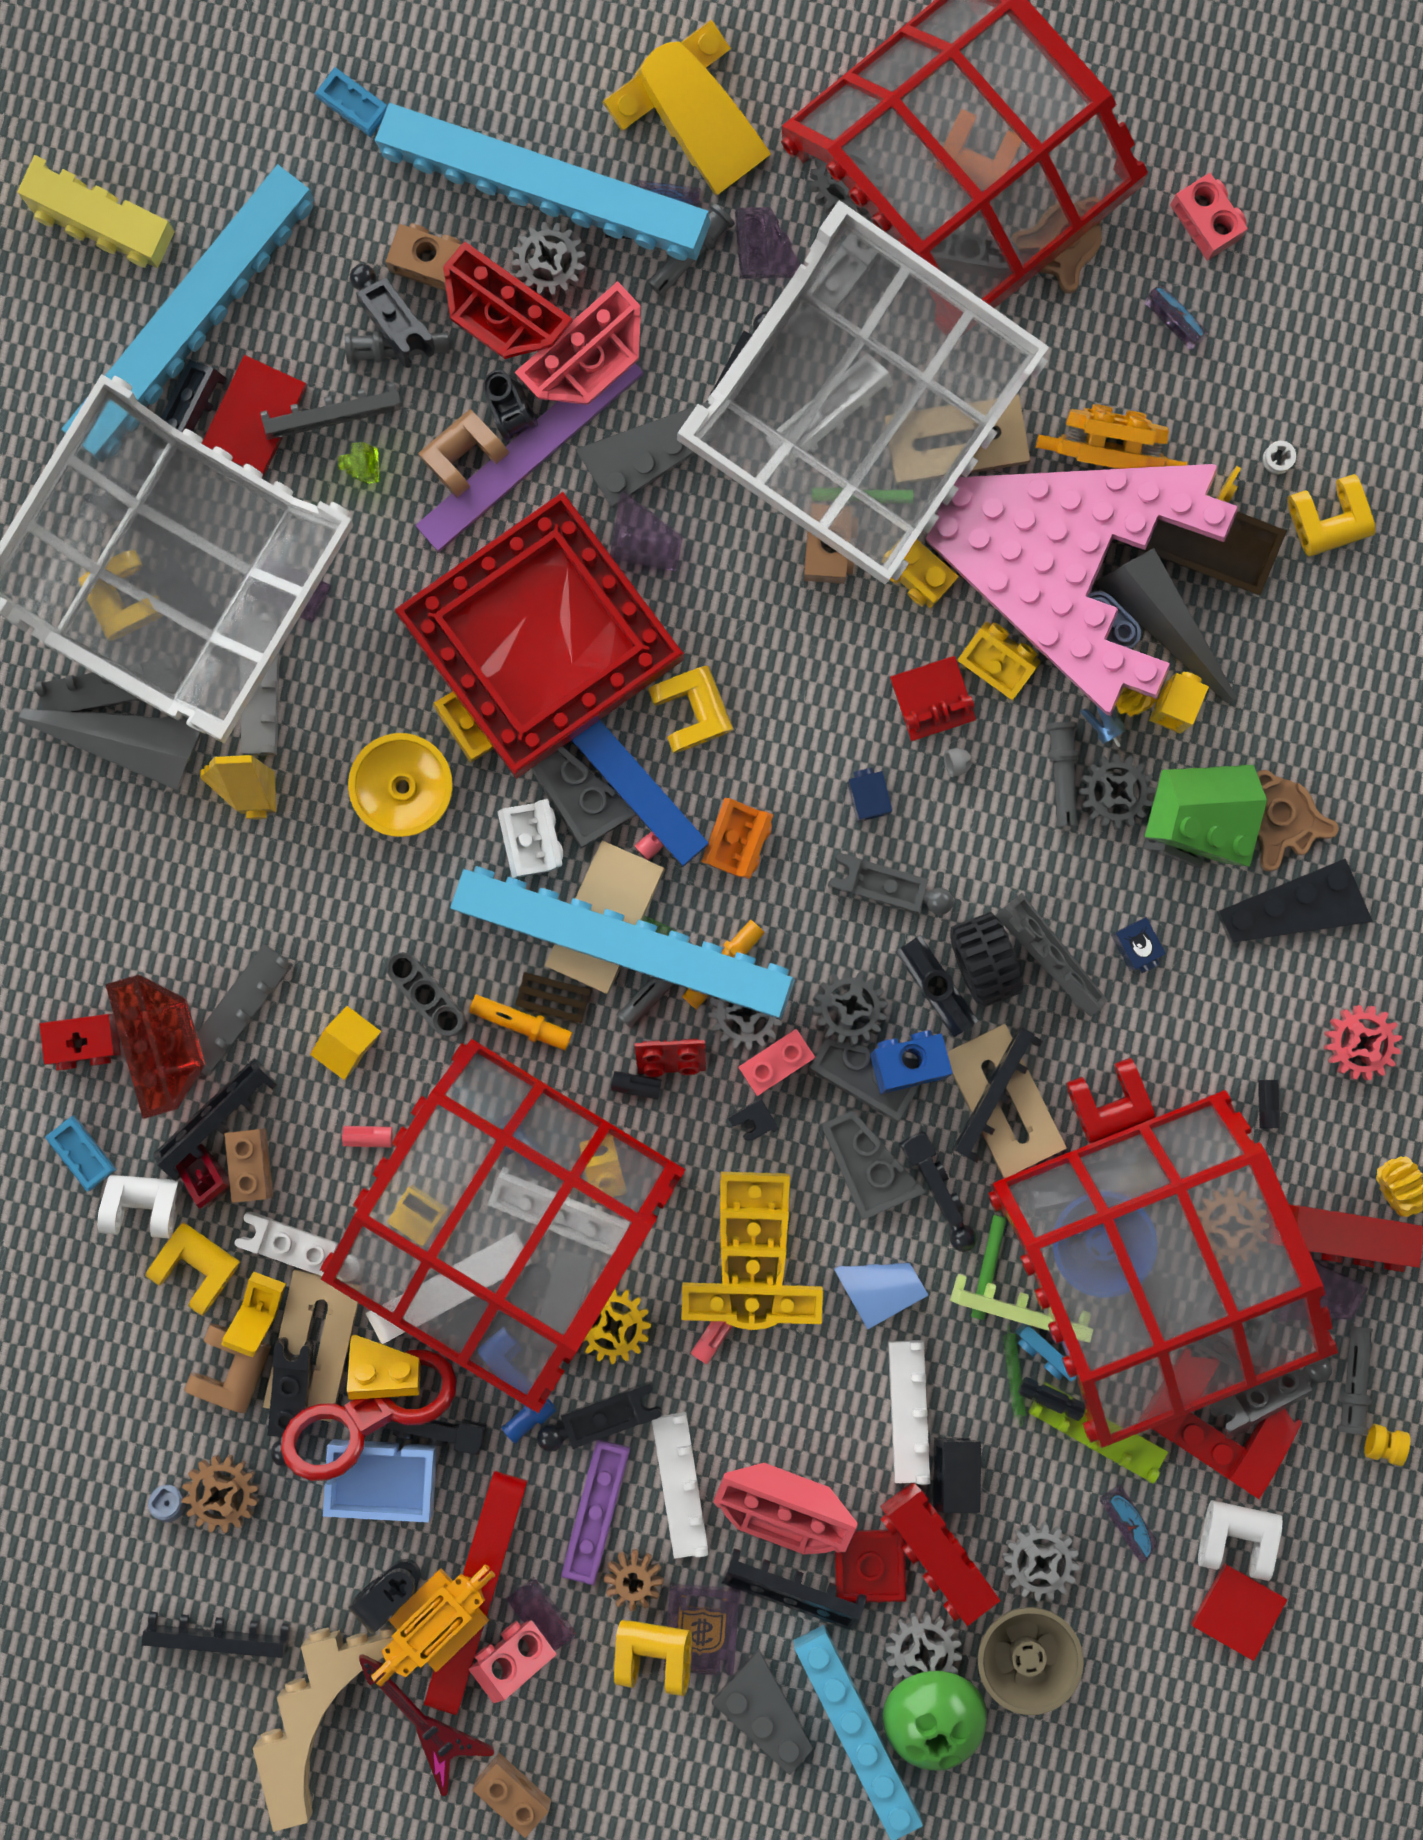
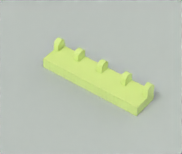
M958 1274L950 1301L1050 1331L1048 1324L1053 1322L1050 1313L1045 1314L1026 1308L1029 1298L1028 1294L1021 1292L1016 1305L993 1298L996 1290L995 1284L987 1283L984 1295L964 1290L966 1276ZM1083 1310L1079 1316L1078 1323L1070 1322L1077 1339L1090 1343L1093 1329L1088 1327L1090 1312Z

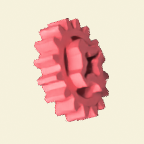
M1361 1005L1353 1006V1014L1347 1009L1341 1010L1342 1020L1336 1018L1330 1020L1332 1026L1335 1027L1334 1031L1324 1032L1326 1037L1331 1038V1043L1323 1046L1324 1050H1332L1334 1054L1328 1059V1062H1339L1340 1065L1337 1072L1340 1074L1350 1070V1079H1358L1360 1073H1362L1364 1080H1372V1071L1378 1076L1385 1075L1384 1065L1388 1067L1396 1065L1390 1058L1391 1055L1401 1054V1050L1394 1047V1042L1402 1040V1036L1393 1035L1392 1030L1398 1026L1397 1023L1385 1022L1388 1017L1387 1012H1381L1376 1016L1375 1006H1368L1365 1013ZM1359 1019L1368 1020L1374 1023L1376 1027L1371 1029L1365 1028L1363 1023L1359 1022ZM1345 1031V1041L1344 1044L1341 1046V1037L1343 1032ZM1373 1036L1364 1044V1049H1353L1360 1043V1037ZM1384 1040V1048L1382 1054H1380L1381 1042ZM1355 1056L1360 1057L1367 1066L1356 1065L1348 1059Z

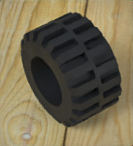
M992 912L951 927L950 940L958 966L973 999L978 1005L985 1008L1023 992V977L1016 954L1002 923Z

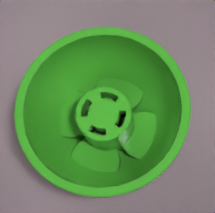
M928 1671L908 1677L890 1692L883 1707L882 1721L887 1739L900 1757L918 1768L941 1771L962 1764L978 1749L986 1731L987 1709L979 1690L965 1678L950 1672Z

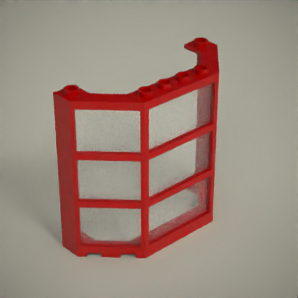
M934 0L782 125L781 144L791 157L797 156L804 164L809 160L810 154L827 163L826 169L836 182L842 180L849 188L848 193L852 201L859 208L865 207L872 215L871 220L874 225L887 232L891 237L994 309L1144 186L1148 175L1144 162L1138 161L1130 150L1135 143L1126 123L1121 122L1118 124L1112 109L1117 104L1113 95L1029 0ZM928 286L937 303L935 311L937 316L935 318L936 323L944 333L949 334L965 311ZM973 318L967 326V328L965 329V331L963 332V334H965L979 321Z
M470 1039L467 1045L461 1043L451 1059L453 1061L452 1065L433 1088L427 1098L424 1096L419 1098L411 1111V1114L415 1116L408 1129L402 1126L392 1141L391 1145L396 1148L389 1160L383 1157L372 1174L377 1178L370 1190L363 1188L356 1198L353 1207L357 1208V1211L351 1219L335 1252H330L323 1262L320 1271L324 1273L320 1280L539 1413L565 1370L559 1367L562 1361L567 1364L572 1361L656 1222L658 1216L653 1213L655 1207L664 1208L686 1169L480 1043Z
M1226 1090L990 1184L993 1190L988 1193L991 1205L995 1212L1001 1210L1003 1217L1007 1216L1023 1247L1025 1255L1020 1256L1025 1272L1028 1277L1034 1275L1039 1286L1038 1289L1034 1290L1040 1308L1042 1310L1048 1308L1053 1322L1049 1323L1048 1327L1056 1344L1062 1342L1067 1356L1063 1357L1062 1361L1070 1378L1076 1376L1087 1410L1084 1413L1087 1422L1082 1423L1086 1436L1090 1443L1096 1441L1097 1446L1100 1448L1338 1353L1337 1345L1329 1330L1333 1329L1329 1309L1327 1306L1321 1308L1320 1305L1321 1297L1326 1295L1324 1285L1266 1150L1260 1142L1255 1144L1253 1140L1249 1139L1247 1134L1252 1132L1251 1127L1240 1111L1235 1113L1231 1104V1097Z

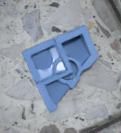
M910 1263L867 1264L865 1266H838L834 1268L867 1329L928 1296Z

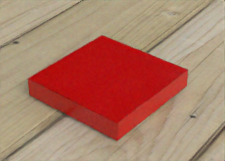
M888 1529L855 1530L846 1552L837 1553L835 1551L836 1597L856 1603V1599L861 1593L867 1596L865 1603L906 1602L905 1553L901 1548L905 1541L899 1532L892 1536Z
M1224 1563L1195 1614L1191 1625L1254 1661L1288 1599Z

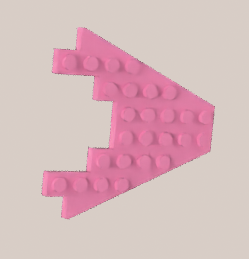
M1213 464L958 477L954 486L959 489L947 506L941 503L936 514L939 518L928 533L926 541L1106 715L1111 716L1123 687L1157 699L1170 669V663L1106 640L1118 614V608L1089 598L1088 595L1112 540L1115 539L1146 550L1158 520H1162L1224 542L1237 514L1238 506L1207 496L1217 473V466Z

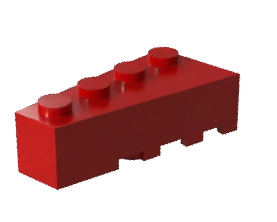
M910 1483L880 1506L885 1513L880 1518L892 1536L897 1532L906 1542L901 1547L913 1565L918 1561L927 1571L922 1575L923 1579L934 1593L940 1589L948 1601L942 1605L955 1622L961 1618L966 1626H969L1001 1601L973 1561L969 1559L961 1544L951 1531L948 1530L946 1523L938 1512L928 1502V1498L915 1483Z

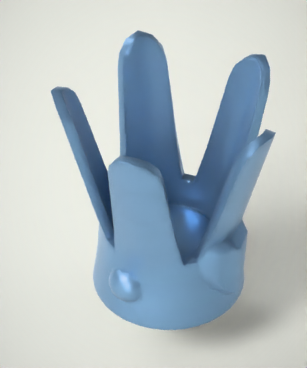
M1097 706L1104 726L1089 710L1083 709L1080 711L1097 731L1098 739L1101 740L1102 744L1114 739L1116 745L1120 747L1116 737L1126 730L1121 718L1117 716L1115 708L1113 710L1114 716H1109Z

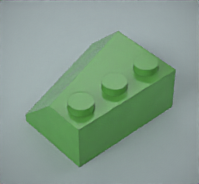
M1254 765L1162 770L1144 837L1223 864L1250 867L1267 803L1266 795Z

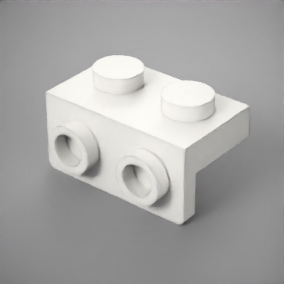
M548 799L540 800L533 804L503 808L498 811L512 878L550 872L562 867L563 848L561 843L557 841L554 828L556 817L549 805Z

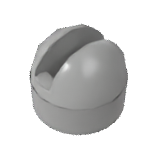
M962 748L945 750L944 763L950 777L965 774L971 768L972 764L969 761L971 755L967 750Z

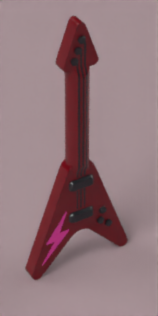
M364 1654L359 1655V1662L368 1684H376L386 1672H383L375 1681L371 1675L383 1664ZM391 1678L382 1687L377 1685L415 1725L421 1745L442 1796H447L450 1761L453 1757L458 1755L491 1757L494 1755V1748L491 1745L430 1716H425Z

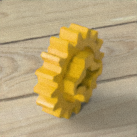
M615 1288L601 1311L602 1317L600 1322L592 1326L584 1341L589 1343L585 1352L588 1354L594 1349L598 1351L597 1361L599 1362L603 1359L604 1355H609L611 1364H615L617 1355H621L625 1361H629L628 1351L633 1350L639 1354L641 1348L637 1344L638 1341L648 1342L649 1337L642 1333V1330L651 1328V1322L643 1321L642 1317L646 1316L649 1310L648 1308L639 1310L637 1306L641 1298L638 1296L630 1300L628 1298L629 1289H626L622 1295H617ZM611 1302L622 1303L630 1308V1310L626 1312L619 1311L614 1308ZM608 1312L615 1321L621 1320L623 1323L618 1329L619 1339L612 1329L606 1330L604 1328L608 1323ZM637 1323L636 1333L628 1343L625 1332L629 1326ZM600 1338L607 1339L613 1343L615 1348L605 1347L596 1340Z

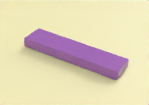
M601 1439L596 1441L561 1577L595 1586L631 1447Z

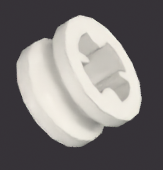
M1281 440L1276 441L1265 450L1262 458L1263 466L1272 474H1284L1295 463L1296 451L1290 443ZM1277 450L1283 451L1282 456L1284 454L1287 455V459L1281 466L1276 464L1277 460L1273 462L1271 458Z

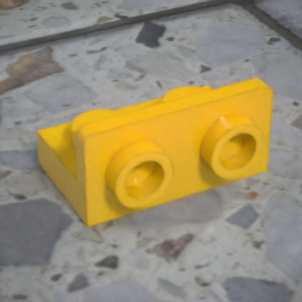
M916 539L904 558L909 563L898 580L892 577L889 580L894 584L900 581L909 589L907 594L916 604L921 607L926 604L931 609L959 576ZM897 544L890 550L889 553H886L882 557L880 562V565L882 567L891 555V553L893 552V550L895 549V547L897 546Z
M985 621L957 661L1013 701L1041 661L1036 657L1037 652L1025 643H1020L1019 645L1009 638L1010 634L1004 627L994 622L991 625Z

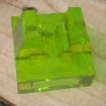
M365 442L351 443V454L338 456L340 471L346 470V474H352V478L365 484L379 483L377 448Z

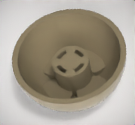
M1023 1607L1006 1612L989 1626L980 1643L978 1669L985 1689L999 1705L1018 1714L1040 1715L1057 1709L1073 1695L1083 1673V1651L1076 1633L1061 1617L1042 1608ZM1032 1645L1031 1648L1022 1649V1647Z

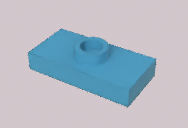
M336 67L333 68L314 93L318 100L369 137L373 135L381 124L388 107L387 104Z
M72 1115L45 1136L46 1140L87 1192L91 1191L117 1170L75 1115Z

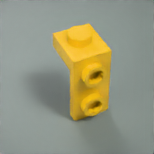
M253 1271L248 1280L242 1305L223 1337L222 1346L254 1357L278 1314L286 1283Z

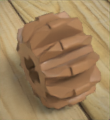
M638 1549L632 1550L630 1560H628L623 1551L618 1553L620 1564L614 1561L608 1563L609 1570L614 1574L604 1575V1582L613 1584L607 1589V1596L612 1597L619 1594L616 1600L617 1607H621L625 1600L630 1601V1611H635L636 1601L638 1600L645 1609L648 1608L649 1599L646 1595L658 1599L660 1592L653 1586H661L664 1581L663 1577L655 1576L661 1570L660 1564L655 1563L648 1566L652 1558L650 1553H646L642 1561L638 1560ZM630 1573H637V1578L643 1580V1583L638 1581L637 1587H631L630 1581L624 1580V1578L629 1579Z

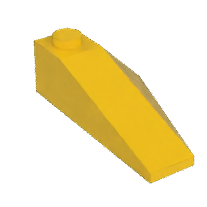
M252 755L214 757L209 762V765L204 766V769L200 770V778L236 811L246 814V819H266L267 813L276 812L275 771Z

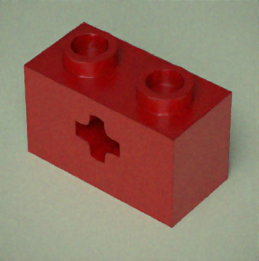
M102 1014L39 1023L44 1065H55L56 1071L77 1068V1061L90 1060V1066L112 1063L111 1057L121 1056L116 1014ZM80 1038H87L88 1045H83L81 1048L75 1047L74 1041H78Z

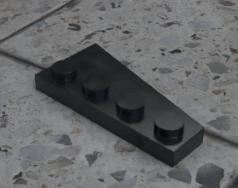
M1346 858L1217 911L1229 943L1373 922Z

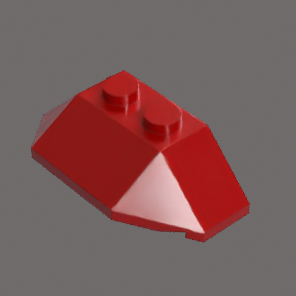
M465 241L443 266L451 321L504 359L552 347L573 322V318Z

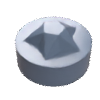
M162 1485L156 1488L150 1495L148 1501L149 1511L152 1516L162 1522L175 1521L185 1510L186 1504L182 1503V1499L185 1496L172 1485Z

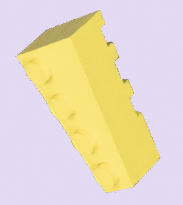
M34 155L17 193L35 214L33 217L35 220L49 227H53L54 223L65 228L64 231L78 240L84 241L85 237L96 241L97 247L108 253L115 254L116 250L128 255L127 259L138 266L146 268L147 264L156 268L159 267L175 233L167 220L127 200H124L123 204L120 205L117 203V197L97 185L92 187V190H89L85 183L75 178L76 175L62 169L59 175L49 170L46 160Z

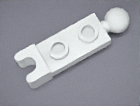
M246 1212L244 1215V1221L253 1225L256 1229L254 1238L241 1237L235 1240V1246L256 1254L259 1253L320 1276L324 1273L320 1271L323 1262L330 1252H335L339 1244L254 1212ZM349 1252L338 1276L345 1280L357 1277L362 1268L360 1258L356 1254Z

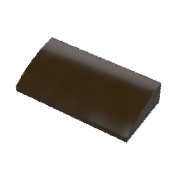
M1237 511L1224 542L1158 520L1146 550L1132 545L1129 546L1144 552L1155 548L1158 556L1162 559L1260 596L1287 530Z

